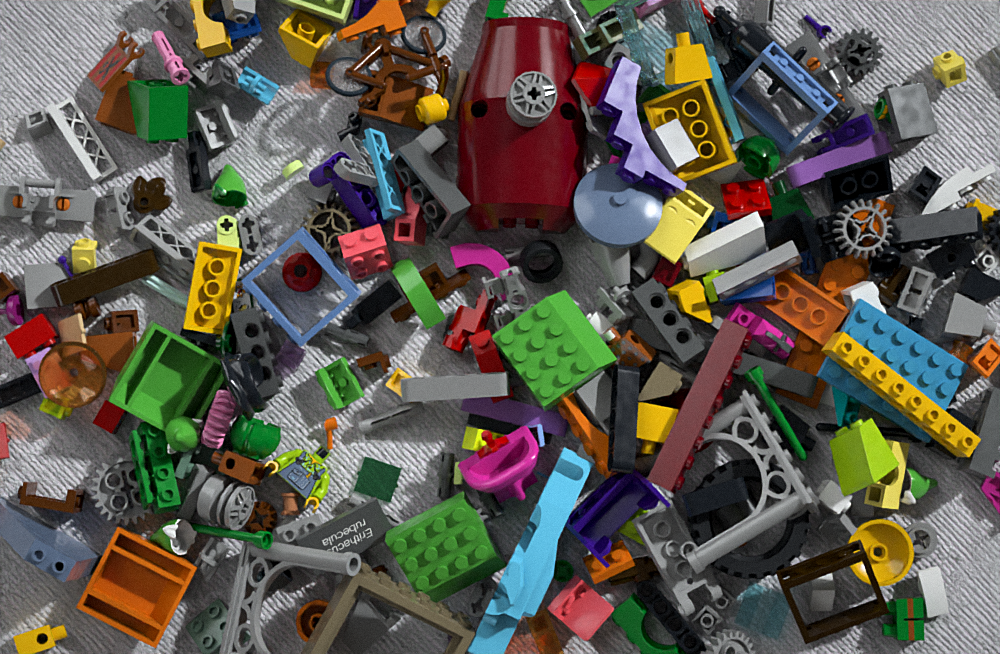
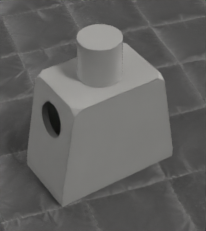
M955 293L950 299L940 337L976 342L980 338L981 332L993 336L997 323L985 320L988 311L986 307L961 294Z

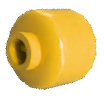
M434 93L420 98L418 105H415V111L420 122L423 121L425 124L431 125L446 119L449 104L446 98L443 99L439 94Z

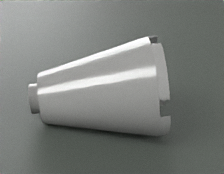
M587 237L588 245L608 286H618L619 289L627 288V284L630 283V247L611 248Z

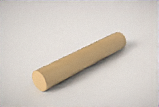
M460 70L446 118L449 121H455L469 72Z

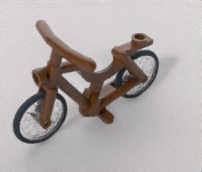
M415 16L406 21L407 26L401 29V39L404 45L413 52L391 45L390 41L386 38L377 39L373 46L371 44L372 35L367 33L364 35L361 45V53L364 56L360 59L341 57L332 61L326 69V82L334 92L346 97H355L365 93L367 90L371 91L369 94L358 99L357 105L359 108L364 105L366 108L372 107L377 102L376 98L386 93L387 84L384 80L393 73L404 74L405 80L408 82L433 74L438 82L435 93L443 97L449 79L451 62L446 55L438 58L437 52L446 43V31L440 22L428 16ZM391 54L426 67L416 70L410 65L394 64ZM380 57L383 68L373 78L369 66Z

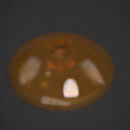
M79 341L63 342L52 347L43 357L39 366V383L45 395L54 403L67 408L83 407L92 403L102 393L107 380L106 364L99 352L92 346ZM77 369L78 375H71L70 370Z

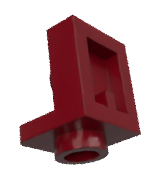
M662 256L651 278H654L657 283L661 282L665 289L667 286L672 287L683 264L678 261L673 264Z

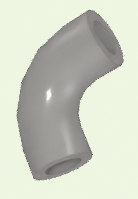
M642 242L638 244L640 246V255L630 265V268L642 280L646 281L658 266L661 254Z

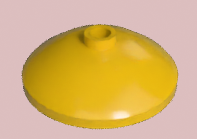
M885 519L870 520L858 526L857 531L853 536H850L847 544L861 539L879 586H888L900 581L910 570L914 558L913 543L908 533L897 523ZM875 548L880 549L881 553L879 556L874 555ZM862 562L850 566L852 572L860 580L871 585Z

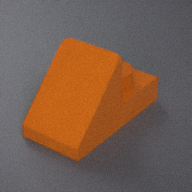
M990 338L984 343L977 354L967 360L966 363L981 378L987 379L1000 363V346Z

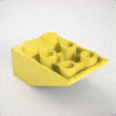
M686 187L679 195L666 198L662 204V215L656 230L644 241L645 244L673 264L680 258L714 209V207Z

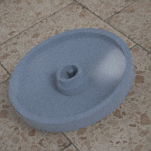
M618 164L602 165L588 172L579 182L573 199L575 219L581 230L589 238L601 245L611 248H628L638 245L648 239L659 224L663 207L660 192L657 187L645 184L642 179L635 184L623 181L620 176L615 174Z

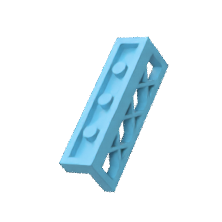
M710 56L707 59L713 78H709L708 83L715 87L718 96L715 102L725 112L726 117L723 124L731 128L734 139L730 140L732 145L745 140L746 136L717 60L714 56Z
M368 128L364 130L366 139L362 140L373 161L378 180L375 190L383 220L390 221L406 213L395 170L391 163L392 159L385 134Z

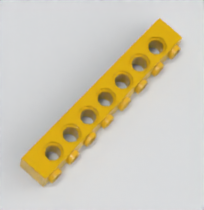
M845 332L833 333L821 350L957 457H970L981 441L977 435Z

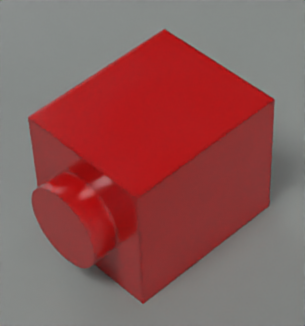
M105 400L93 424L111 434H116L128 411Z

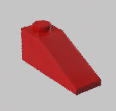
M489 329L468 337L481 373L505 372ZM511 386L510 395L491 397L493 404L513 397L514 394Z

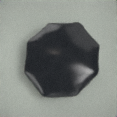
M226 352L220 360L225 384L243 416L248 421H251L255 413L262 412L269 407V404L262 399L257 389L264 380L261 363L253 353L233 355Z

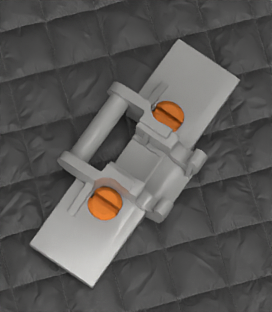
M810 30L785 47L792 54H795L801 46L807 48L806 54L801 59L802 64L846 105L855 107L854 113L847 121L866 114L849 88L853 80L836 56L830 59Z
M21 176L19 186L0 185V216L24 218L21 221L22 225H44L47 227H55L57 220L94 222L96 191L62 189V178L47 180L30 179L27 176ZM28 187L55 189L54 195H48V197L32 196L29 194Z

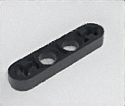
M469 413L466 423L504 434H510L522 427ZM543 432L545 444L550 445L553 434Z

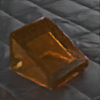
M316 61L312 66L310 74V86L312 88L331 89L325 77L326 69L331 62ZM333 67V68L331 69V71H330V79H331L332 83H333L334 67Z

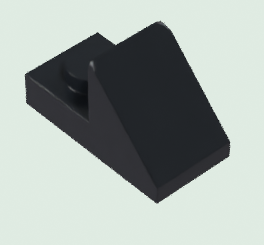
M924 166L904 194L919 205L925 206L943 178Z

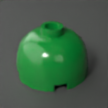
M760 135L747 138L739 145L735 152L738 163L742 161L746 165L743 169L759 179H764L766 176L768 178L771 177L780 163V152L776 143L772 139Z

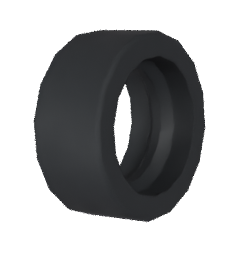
M548 240L533 241L525 246L520 254L519 261L523 274L533 283L544 284L551 282L562 271L563 260L560 251L554 243ZM548 253L553 256L554 261L546 269L533 270L529 267L530 260L538 254Z

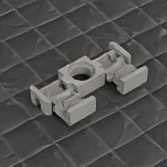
M517 266L500 271L499 275L501 278L496 277L486 281L485 277H482L488 299L494 298L496 294L501 293L503 295L505 293L509 310L504 311V314H496L494 310H491L497 331L522 315L530 307L526 290L523 284L519 282L518 275L521 273ZM522 295V299L520 301H511L514 296Z

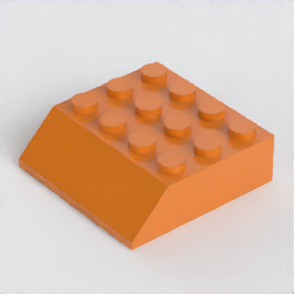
M123 526L117 527L76 608L157 648L198 567L182 556L171 554L162 546Z

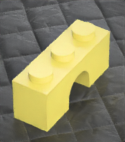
M885 439L900 465L876 483L867 486L864 504L898 509L910 444Z

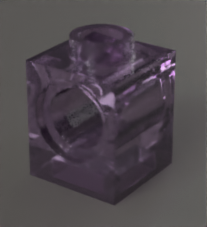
M285 340L275 359L297 371L307 351Z

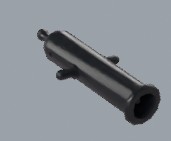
M716 6L714 8L713 15L716 18L722 19L731 28V42L735 49L751 63L774 41L838 102L821 120L831 128L830 133L837 132L851 117L855 107L846 105L802 64L801 59L807 52L806 47L801 46L795 54H792L759 23L753 20L739 22L726 13V9L723 6ZM764 62L758 67L772 79V84L767 89L768 95H774L779 88H783L815 116L818 115Z

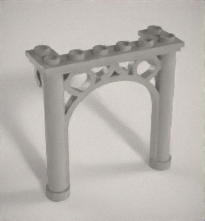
M746 389L739 396L741 399L712 416L714 417L712 426L709 430H705L702 437L704 438L703 444L719 440L729 441L743 447L753 456L762 476L761 498L756 509L746 519L686 554L690 565L697 574L705 570L707 565L786 518L788 520L795 519L805 513L807 509L810 513L816 512L817 514L820 512L817 507L820 504L817 496L810 486L805 488L802 481L805 479L798 467L794 469L790 462L793 461V458L787 449L782 450L779 445L783 441L777 431L772 432L768 425L771 424V421L766 413L763 412L765 411L754 393L749 395ZM746 423L750 424L754 429L753 437L748 440L739 438L738 433L740 426ZM730 425L733 426L732 435L719 433ZM760 433H762L770 448L760 449L755 445L760 438ZM663 446L656 449L654 455L648 454L643 458L640 456L635 459V467L646 479ZM774 457L778 460L784 473L772 471L768 474L771 471L770 463ZM776 477L783 478L787 485L786 490L781 494H775L770 491V483ZM769 497L775 500H780L776 504L765 509Z
M243 541L219 654H253L255 649L259 654H271L266 648L261 635V608L270 585L283 571L292 567H305L355 576L361 567L360 556L353 552L338 553L273 542L269 549L264 550L257 548L251 542ZM279 561L281 563L273 567L271 562ZM263 565L265 576L258 582V570ZM249 630L252 639L250 640L249 644L246 647H244V635L245 632Z

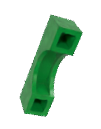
M635 592L614 607V611L611 613L613 622L618 627L623 628L628 640L639 647L641 654H686L678 643L671 645L660 644L648 635L644 624L648 608Z

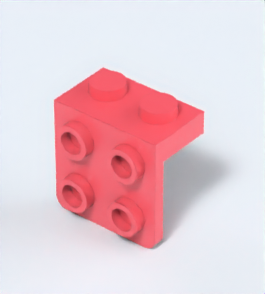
M380 223L338 236L351 279H363L368 275L385 272L393 267Z
M577 575L566 583L565 588L558 596L553 598L551 604L547 607L552 614L584 641H588L614 611L611 604Z

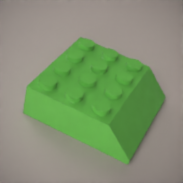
M566 290L544 298L492 335L495 345L545 412L618 361Z
M151 320L119 373L108 401L164 432L169 421L176 417L184 416L191 419H201L224 380L221 371V359Z
M465 491L386 531L385 542L415 592L418 594L420 591L427 594L430 600L435 603L508 565Z

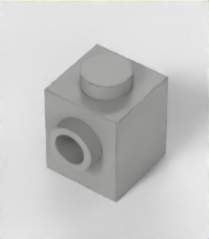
M310 182L305 197L310 200L309 204L313 206L319 205L321 208L323 204L333 203L337 191L334 190L331 182L320 188L313 186Z

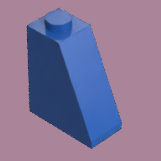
M772 276L723 301L717 295L718 300L724 306L735 305L736 302L746 304L776 300L775 277Z

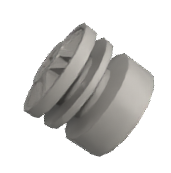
M530 71L521 74L515 79L507 94L505 103L507 113L514 122L521 126L533 127L540 125L546 121L556 104V86L551 78L543 73ZM530 93H533L534 97H536L535 100H532V96H529Z
M215 474L205 482L200 491L197 502L198 515L203 519L219 523L221 526L231 530H238L244 526L252 513L255 491L251 486L234 482L230 478Z

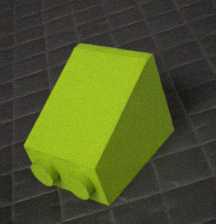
M872 418L864 422L862 419H859L850 424L851 428L849 429L847 426L840 428L835 432L836 436L829 441L844 497L876 483L900 465Z

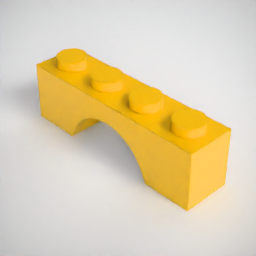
M190 0L191 10L195 13L193 26L195 31L198 32V38L196 39L198 50L202 51L207 58L232 52L229 31L222 22L212 21L209 17L210 8L215 0Z

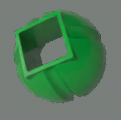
M237 415L230 429V439L233 445L232 452L256 460H265L279 446L281 427L272 423L265 425L263 420L256 418L248 421L243 415Z

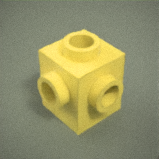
M953 50L933 58V75L946 88L967 80L965 61L962 56H958Z

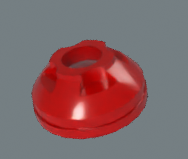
M296 253L291 255L283 265V280L294 291L308 292L319 284L322 278V267L311 254ZM305 265L307 267L306 276L302 278L297 277L294 273L296 266Z

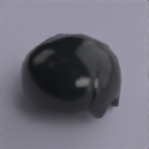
M881 245L883 251H879L876 248V257H872L869 254L868 271L875 277L885 278L892 276L896 267H901L902 257L901 252L895 247Z

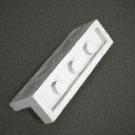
M72 96L58 105L52 103L46 107L93 181L99 183L119 170ZM72 104L75 109L73 118L65 117L61 109ZM76 122L85 124L87 127L85 137L76 135L74 132ZM88 141L98 144L96 155L86 151ZM99 158L108 160L112 166L102 174L97 168Z

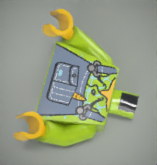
M320 446L313 455L306 449L303 451L301 449H294L284 452L273 461H268L262 468L270 467L272 472L268 475L269 477L277 472L307 499L304 508L308 504L313 505L312 513L316 512L319 503L328 493L330 482L329 469L322 463L329 457L330 453L323 446Z

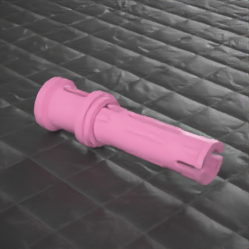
M163 31L154 32L151 40L164 60V69L170 73L172 83L175 85L186 83L190 78V73L184 68L183 60L174 53Z

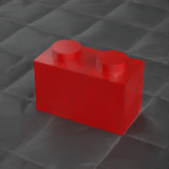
M43 313L4 336L19 360L33 356L43 347L44 349L52 347L56 344L55 340L60 337L47 315Z

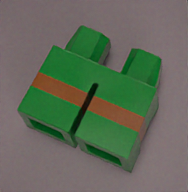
M918 596L892 598V601H887L886 604L890 613L885 615H892L893 623H882V635L893 637L896 640L925 641L924 620L907 619L924 618L923 598Z

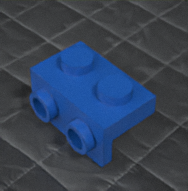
M256 8L254 16L247 24H239L226 19L224 11L212 14L213 21L222 22L229 31L231 44L244 36L246 38H253L259 35L258 32L262 31Z

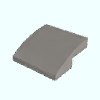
M66 262L72 272L71 262ZM62 264L23 265L28 310L73 306V303L57 307L49 287L51 284L69 277Z

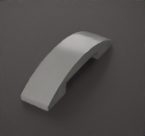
M143 0L201 60L206 57L197 48L196 39L198 38V32L194 29L193 20L173 0Z

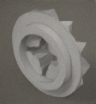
M917 522L910 524L905 529L912 543L916 540L915 533L919 536L927 535L922 540L923 546L913 544L914 557L923 558L934 552L938 539L935 530L930 525Z

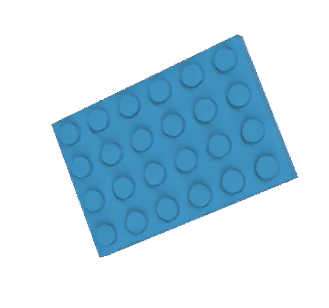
M861 298L856 300L840 332L848 334L945 411L969 367L966 363ZM826 356L816 375L818 378L923 442H930L932 437L829 356Z

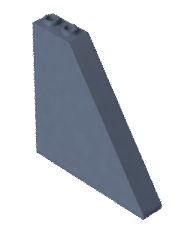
M0 497V535L24 560L64 583L93 575L103 556L102 554Z

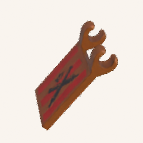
M121 31L118 34L116 44L87 75L101 92H104L132 60L142 57L145 53L143 48L134 52L138 44L134 42L131 36L128 40L123 41V38L127 35L125 31ZM128 47L127 54L122 50L123 48Z

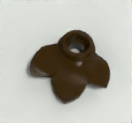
M138 176L132 184L131 191L135 197L133 206L140 214H149L153 210L163 211L173 201L172 198L164 195L166 181L163 177H156L147 182L142 176ZM146 200L148 204L141 205L140 202Z

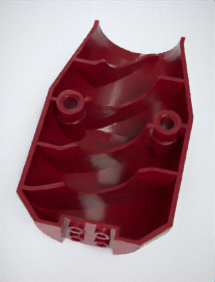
M504 17L486 21L482 25L481 39L459 103L456 187L471 204L463 218L476 232L498 233L499 224H503L504 228H516V224L525 225V228L537 229L538 225H542V234H565L577 222L573 211V199L579 182L587 174L588 129L586 127V116L580 107V94L571 82L577 64L569 38V26L561 21L538 17ZM536 71L551 78L557 90L556 104L546 121L540 125L533 127L521 126L514 122L507 113L505 105L507 94L518 76L525 72ZM533 93L529 94V96H532V100L536 99ZM477 111H483L486 114L480 118L474 117ZM569 113L572 115L573 120H566L562 115Z

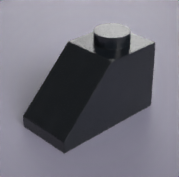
M970 268L966 271L957 293L977 303L999 295L1000 280Z

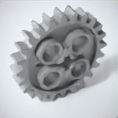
M127 453L126 459H123L118 454V461L116 462L110 457L111 464L108 466L102 463L105 470H96L100 477L92 479L93 482L97 483V486L91 487L92 491L97 492L96 495L92 496V500H99L95 507H103L101 515L109 513L108 521L116 517V524H119L123 519L125 525L128 526L129 520L132 519L135 525H137V518L139 517L146 521V513L153 516L151 510L153 506L151 504L148 509L143 510L142 503L135 501L139 488L138 483L130 479L131 472L135 470L130 453ZM123 470L126 471L129 486L134 487L130 491L134 504L132 509L129 506L126 492H122V489H125L121 473ZM111 476H118L120 478L118 486L111 487L108 485V480ZM117 497H122L126 501L125 506L121 509L113 506V501Z
M723 629L722 633L716 632V638L710 637L711 644L705 643L707 650L706 652L701 651V654H755L756 651L751 650L753 643L748 642L749 637L744 636L745 633L733 629Z

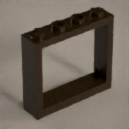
M861 539L776 571L780 586L805 644L890 613ZM862 562L877 599L805 625L790 588Z

